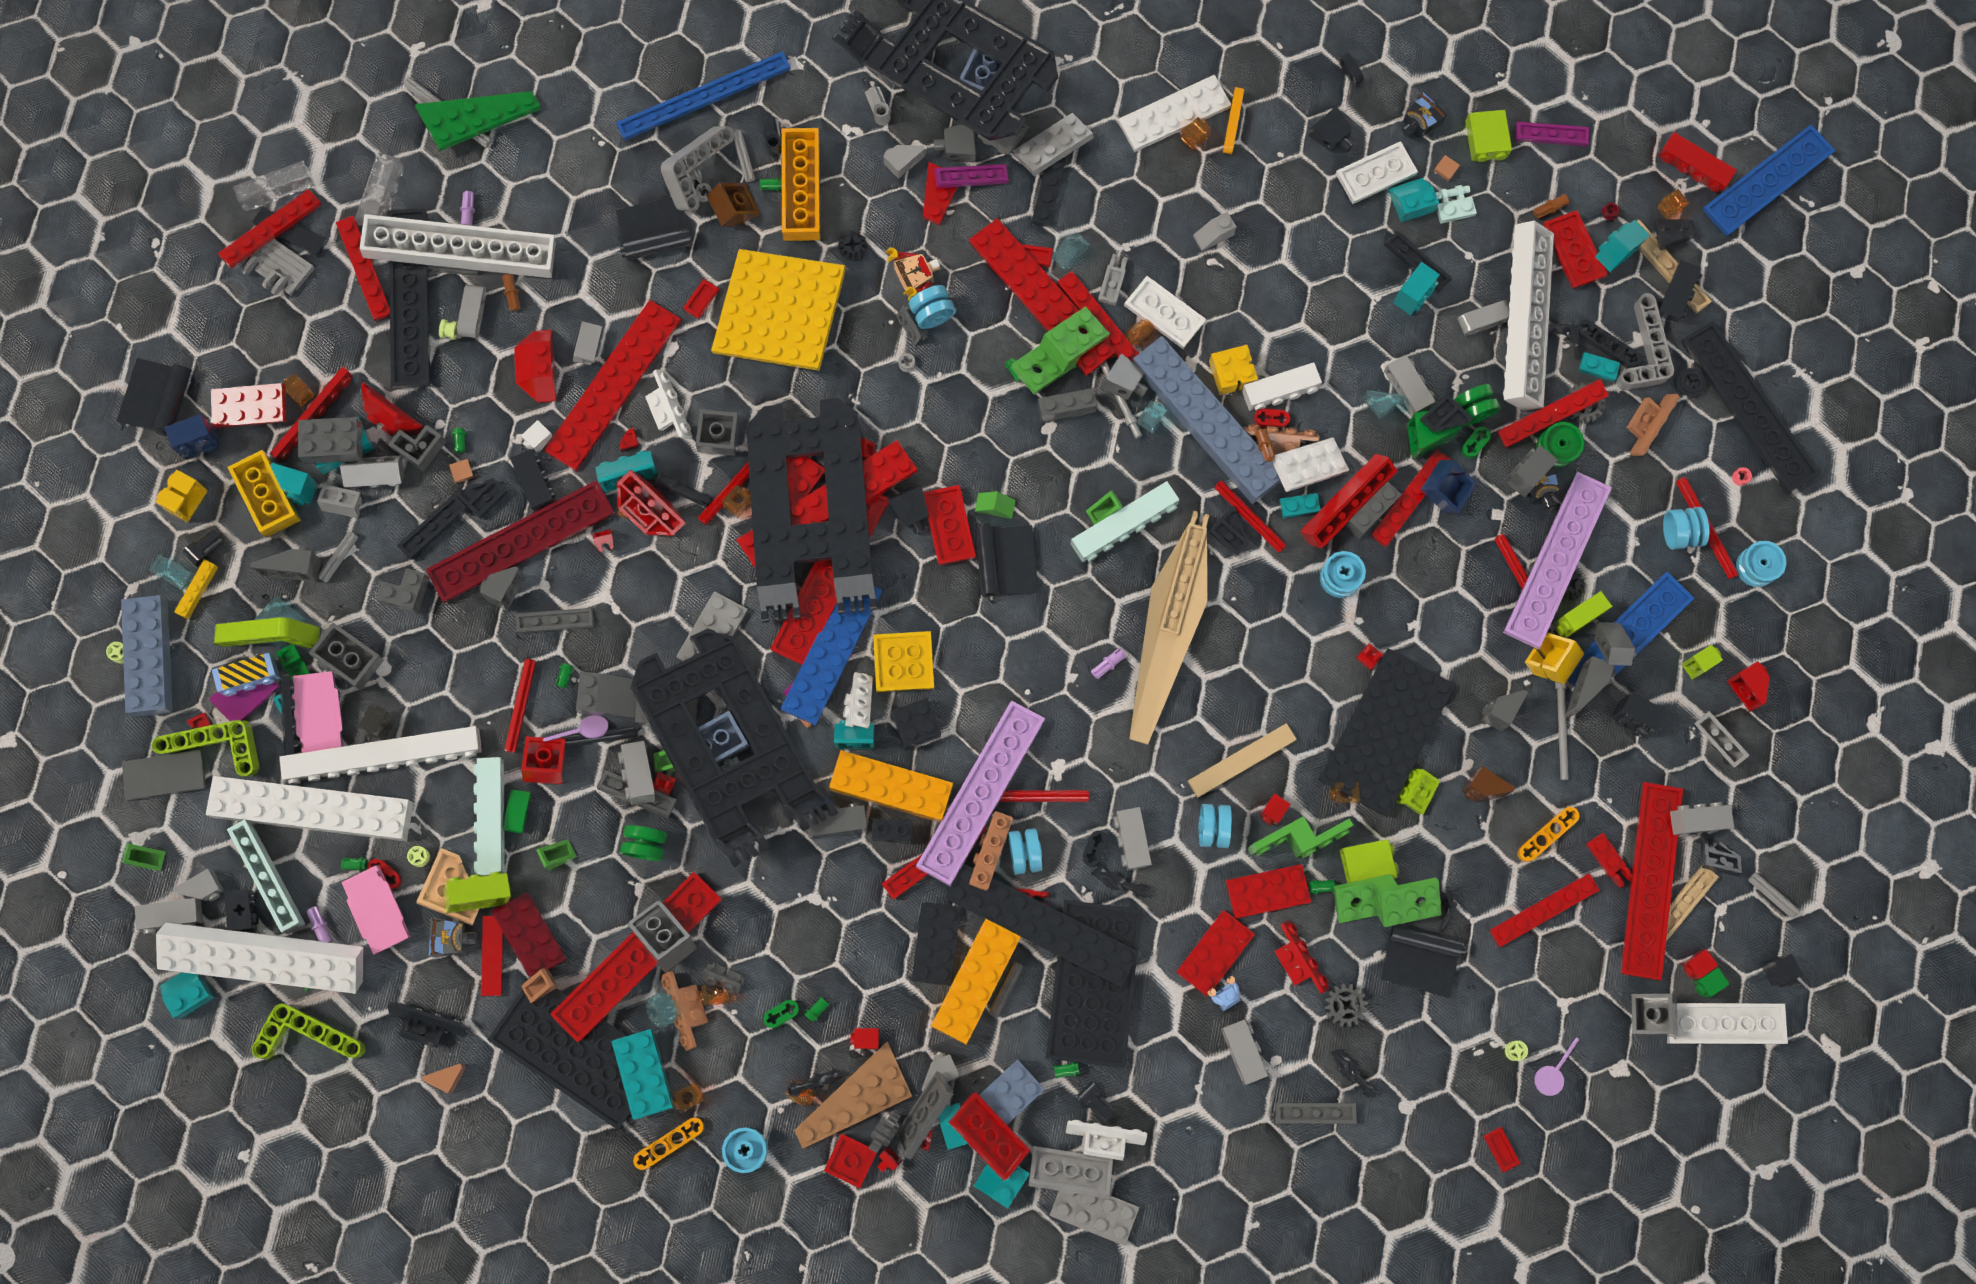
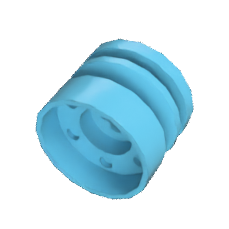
M1702 507L1687 508L1685 511L1675 509L1665 512L1663 532L1667 546L1675 550L1684 549L1687 545L1693 548L1707 544L1709 539V523L1706 512Z

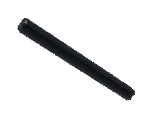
M636 726L608 729L604 735L598 738H587L578 733L560 737V739L566 740L565 746L637 737L638 729ZM522 741V750L524 751L525 741Z

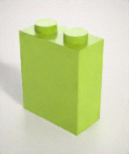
M1505 110L1469 113L1465 123L1472 161L1485 162L1489 159L1500 161L1508 158L1512 147Z
M1600 591L1555 622V630L1560 636L1568 638L1601 616L1612 605Z
M1388 839L1346 847L1340 850L1347 883L1391 874L1393 879H1396L1397 874H1399L1398 865L1396 862L1394 863L1392 856L1394 855V848L1392 843L1389 844Z

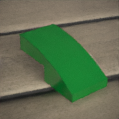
M290 644L276 652L291 680H293V676L311 674L294 644Z
M511 789L503 831L523 834L531 792Z

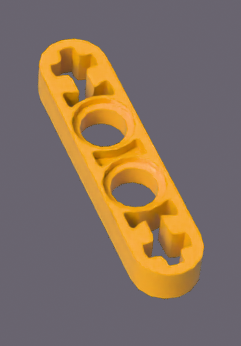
M1235 87L1223 147V153L1232 155L1244 88Z
M1567 807L1560 811L1518 849L1519 859L1523 862H1530L1539 856L1578 821V810L1574 807ZM1572 812V819L1563 823L1561 820L1567 816V813ZM1552 823H1557L1560 826L1558 834L1551 831ZM1539 835L1545 837V846L1537 844L1536 839ZM1532 846L1536 848L1530 852L1531 857H1524L1525 851L1523 849L1528 850Z
M691 1118L638 1152L633 1159L635 1167L640 1170L648 1169L699 1136L704 1130L703 1121L699 1118ZM691 1122H699V1131L696 1132L695 1130L689 1132L688 1134L691 1137L687 1138V1135L684 1132V1130H682V1128L685 1126V1129L688 1130L692 1127ZM676 1132H680L683 1135V1141L680 1144H675L672 1141V1136ZM659 1143L664 1144L666 1147L663 1155L655 1153V1146ZM651 1149V1153L656 1158V1160L653 1161V1158L651 1157L646 1161V1166H644L643 1164L639 1165V1156H648L650 1153L647 1152V1150Z

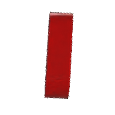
M1259 409L1254 415V423L1261 428L1275 426L1278 429H1283L1290 421V415L1284 410ZM1263 414L1264 418L1270 419H1265L1264 422H1261V419L1258 417H1260V415ZM1279 416H1282V418L1286 420H1284L1283 423H1280V420H1278Z
M373 859L369 862L367 870L375 864L380 865L388 883L390 881L386 878V875L392 878L396 876L394 879L396 883L394 885L389 884L391 890L400 887L402 883L401 876L380 859Z

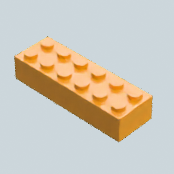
M782 128L783 241L820 240V137L818 128Z
M840 750L829 788L830 791L941 823L945 815L953 783Z
M985 919L931 1024L932 1028L967 1045L1021 938L1020 936Z

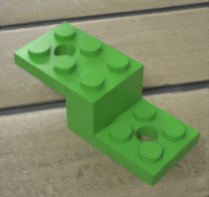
M1085 306L1045 333L1040 345L1014 362L1010 368L1035 395L1076 367L1080 356L1105 340L1110 333ZM1080 328L1086 329V330H1087V334H1082V333H1080V332H1079V329H1080ZM1038 367L1042 372L1036 373L1032 368Z
M1303 816L1253 843L1248 848L1251 856L1255 853L1259 856L1270 849V845L1273 844L1276 847L1287 840L1296 858L1299 856L1305 858L1315 852L1317 846L1322 849L1333 842L1332 838L1335 837L1338 840L1347 835L1353 823L1349 818L1315 837Z
M1388 874L1334 886L1336 913L1339 923L1378 916L1383 926L1388 927L1441 915L1439 881L1436 877L1397 885L1392 875ZM1419 897H1424L1421 903H1415ZM1354 898H1360L1358 903L1351 904Z

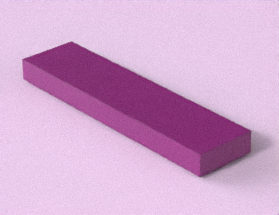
M1516 122L1515 141L1587 147L1589 144V127Z
M1006 164L935 168L934 170L937 188L1008 184L1009 182Z

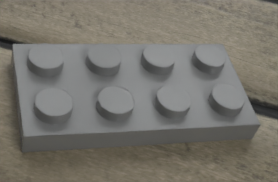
M1071 113L1013 150V153L1031 174L1036 176L1093 139L1094 136Z
M714 591L676 658L684 661L697 655L698 653L690 637L707 628L723 635L734 636L748 609Z
M1033 1146L1028 1186L1109 1198L1113 1159Z
M1058 1191L1049 1216L1125 1246L1139 1207L1110 1195L1109 1198Z

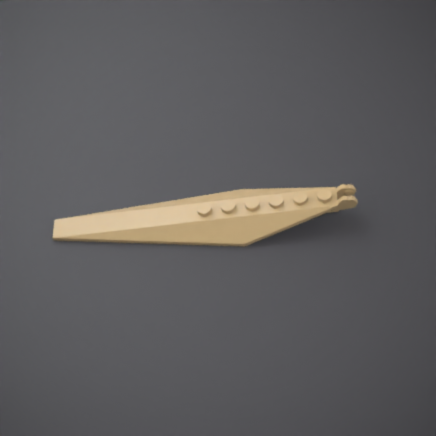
M1193 511L1191 522L1188 524L1151 588L1129 737L1130 740L1147 745L1207 604L1206 526L1209 515L1205 514L1203 516L1202 526L1195 525L1198 517L1197 511Z

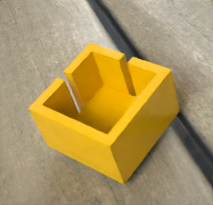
M1248 345L1211 354L1209 363L1219 395L1235 392L1237 386L1239 390H1242L1245 384L1258 380L1254 365L1251 364L1252 358Z
M176 470L169 476L167 488L158 493L156 503L168 513L188 523L208 490L197 480Z
M1546 633L1541 647L1538 649L1545 659L1542 658L1537 649H1533L1525 663L1533 675L1546 679L1549 677L1550 680L1565 685L1584 653L1576 641Z

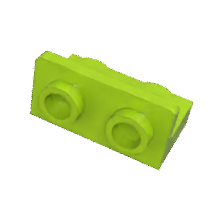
M1413 768L1396 802L1405 804L1416 813L1423 815L1440 781L1424 769Z

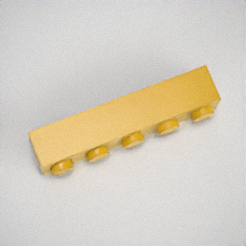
M203 560L174 612L189 620L218 569L215 564Z

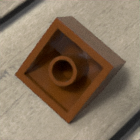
M718 183L706 195L722 227H735L761 214L745 183Z
M1482 766L1473 772L1462 792L1465 793V797L1469 800L1479 802L1505 797L1512 793L1515 787Z

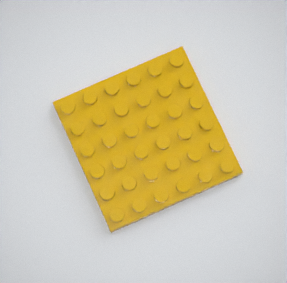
M739 249L711 349L712 353L820 371L846 271L845 265Z

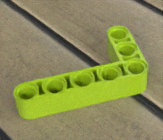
M283 617L216 624L214 645L237 646L284 641L301 647L313 648L320 638V627Z
M235 720L158 736L151 743L155 753L170 754L230 741L237 774L240 776H253L259 771L251 724L247 721ZM239 724H241L243 727V731L241 734L237 732V727ZM220 728H222L224 731V735L222 738H220L218 735V731ZM201 732H203L205 735V739L203 742H201L199 739V735ZM182 736H184L186 740L184 746H182L180 743V739ZM163 740L167 744L164 750L161 747V743ZM243 743L247 747L245 753L241 751V745ZM246 763L250 764V771L248 773L244 769Z
M278 1004L273 1008L252 1046V1053L256 1058L269 1059L273 1057L286 1032L291 1028L346 1057L356 1059L362 1057L365 1053V1045L361 1041L287 1004ZM286 1008L288 1014L285 1018L282 1019L280 1016V1012L282 1009ZM301 1017H304L305 1024L303 1027L300 1028L298 1026V1020ZM276 1026L278 1032L274 1037H272L270 1034V1030L272 1027ZM318 1026H321L323 1032L317 1037L315 1030ZM339 1035L340 1043L335 1046L333 1044V1037ZM265 1044L267 1046V1052L264 1055H262L260 1053V1048L262 1045ZM353 1044H356L358 1051L353 1055L350 1052V1048Z

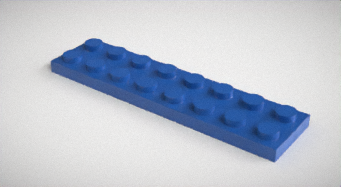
M1811 124L1702 210L1727 237L1826 160L1836 150Z
M1665 572L1614 623H1620L1623 629L1626 630L1631 643L1636 647L1637 655L1694 597L1668 572ZM1595 641L1583 652V657L1567 680L1573 687H1575L1584 662L1592 656L1606 661ZM1615 665L1613 669L1615 675L1626 665Z
M875 587L876 600L878 602L882 590ZM863 598L864 612L859 611L858 599H855L856 613L851 612V600L844 601L846 613L841 615L838 614V605L836 603L822 632L818 633L781 707V711L814 726L817 725L873 612L869 606L870 598Z

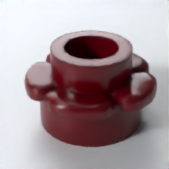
M1608 203L1602 208L1601 213L1606 220H1615L1619 216V206L1615 203Z

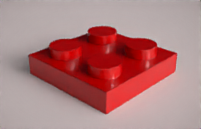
M841 1134L824 1171L860 1189L876 1153L870 1150L868 1146Z

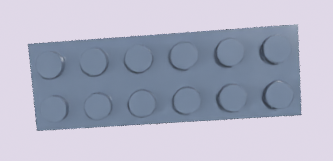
M161 595L121 599L125 712L132 717L173 713L168 600Z

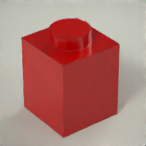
M1274 794L1260 813V816L1263 817L1262 821L1270 826L1272 824L1276 826L1291 804L1277 794Z
M1707 949L1697 952L1682 963L1685 974L1693 980L1700 979L1718 966Z
M854 1028V1033L850 1034V1045H854V1049H879V1029Z

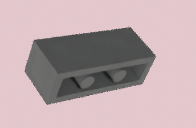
M1094 388L1038 398L1037 404L1041 423L1096 413L1097 410Z
M1387 482L1354 515L1346 525V528L1360 539L1402 494Z
M1597 622L1594 640L1608 665L1632 666L1633 658L1635 659L1636 647L1631 643L1626 630L1623 629L1620 623Z
M852 803L846 808H841V806L837 805L835 807L838 814L833 817L828 814L827 810H824L826 820L821 822L818 818L819 824L813 825L810 817L806 815V821L809 824V839L867 831L864 805L860 806V803Z

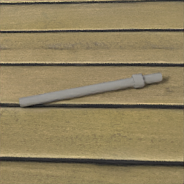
M1106 361L1101 365V368L1107 377L1110 368ZM1115 395L1125 416L1124 420L1127 426L1131 428L1135 439L1142 437L1137 425L1138 421L1135 415H1132L1125 399Z
M1567 681L1565 685L1555 682L1558 699L1560 780L1562 781L1568 780L1565 689H1567Z

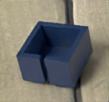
M202 414L164 427L171 448L183 459H192L199 453L210 452L215 447L220 446L214 427Z
M1439 460L1421 488V491L1444 513H1459L1477 485V482L1468 473H1463L1464 470L1454 460Z

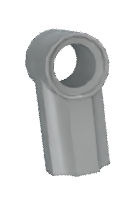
M873 86L865 92V96L873 112L875 122L883 126L890 122V110L880 87Z

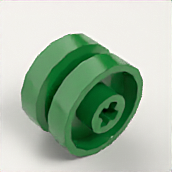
M1490 384L1474 387L1454 399L1473 418L1471 423L1463 426L1479 423L1500 411L1501 407L1497 399H1491L1494 392Z
M1555 423L1541 433L1537 440L1536 449L1542 446L1558 460L1554 464L1555 468L1564 467L1579 457L1583 451V434L1578 427L1571 423Z
M624 826L623 836L634 842L626 841L621 843L620 854L651 861L663 860L664 850L653 845L665 844L667 839L666 832L644 826Z

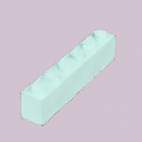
M1166 481L1072 538L1070 544L1082 562L1086 560L1090 562L1102 550L1106 552L1113 548V544L1117 541L1123 542L1128 539L1130 533L1134 531L1137 533L1143 530L1148 522L1154 523L1161 518L1163 513L1174 511L1177 508L1176 505H1178L1179 498Z
M501 757L477 758V764H474V775L477 776V783H474V794L477 795V803H474V814H477V822H474V833L477 834V841L474 842V852L477 853V861L474 862V872L481 874L483 877L490 876V873L501 871L502 874L505 873V841L503 831L504 760Z
M244 819L228 828L229 835L280 931L289 934L305 925L253 824Z

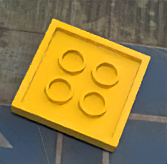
M931 631L873 635L876 692L934 689Z

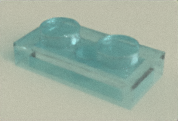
M161 554L158 555L148 569L182 591L193 577L192 573Z

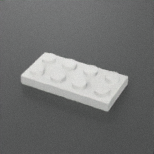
M1401 141L1336 171V175L1352 204L1409 179L1418 173Z
M1148 276L1145 277L1124 304L1126 308L1182 349L1185 348L1206 321L1203 316Z
M1333 437L1277 454L1272 462L1286 492L1336 477L1349 471Z

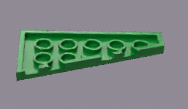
M529 91L415 104V108L439 151H442L540 110V105L533 92Z

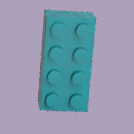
M649 1029L613 1040L612 1045L633 1120L675 1108L654 1030Z

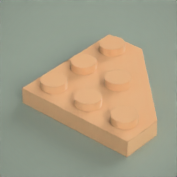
M441 848L416 903L473 925L479 909L446 914L443 894L446 882L454 877H461V879H469L465 872L460 856Z

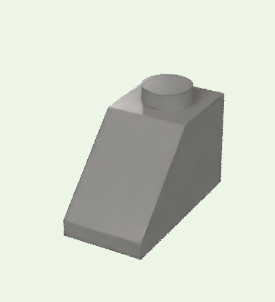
M896 145L894 148H889L883 156L884 165L899 179L925 157V147Z
M1226 212L1210 220L1193 237L1201 251H1204L1234 236L1236 225L1229 213Z
M210 869L204 870L172 889L174 893L209 902L218 899L220 894L225 891L215 872Z
M944 1052L934 1057L935 1061L931 1062L921 1089L922 1092L937 1071L943 1073L947 1082L960 1077L950 1054L945 1055Z

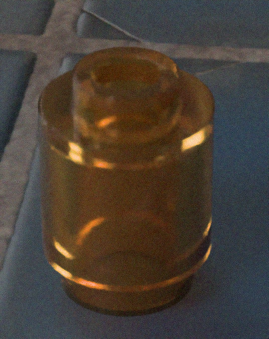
M1148 319L1140 320L1127 330L1126 338L1131 344L1139 345L1152 335L1154 327Z
M792 1080V1081L790 1082V1083L796 1082V1083H798V1084L802 1083V1082H800V1081H798V1080H797V1081ZM806 1089L800 1093V1096H789L788 1099L806 1107L807 1104H812L816 1094L811 1089Z

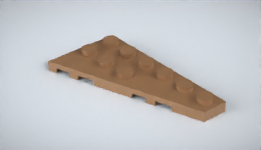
M888 1042L794 1130L802 1149L912 1097Z

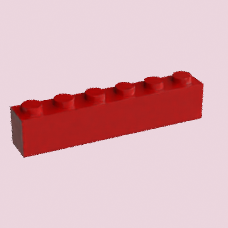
M1375 454L1300 530V533L1309 545L1322 549L1398 472L1390 458Z

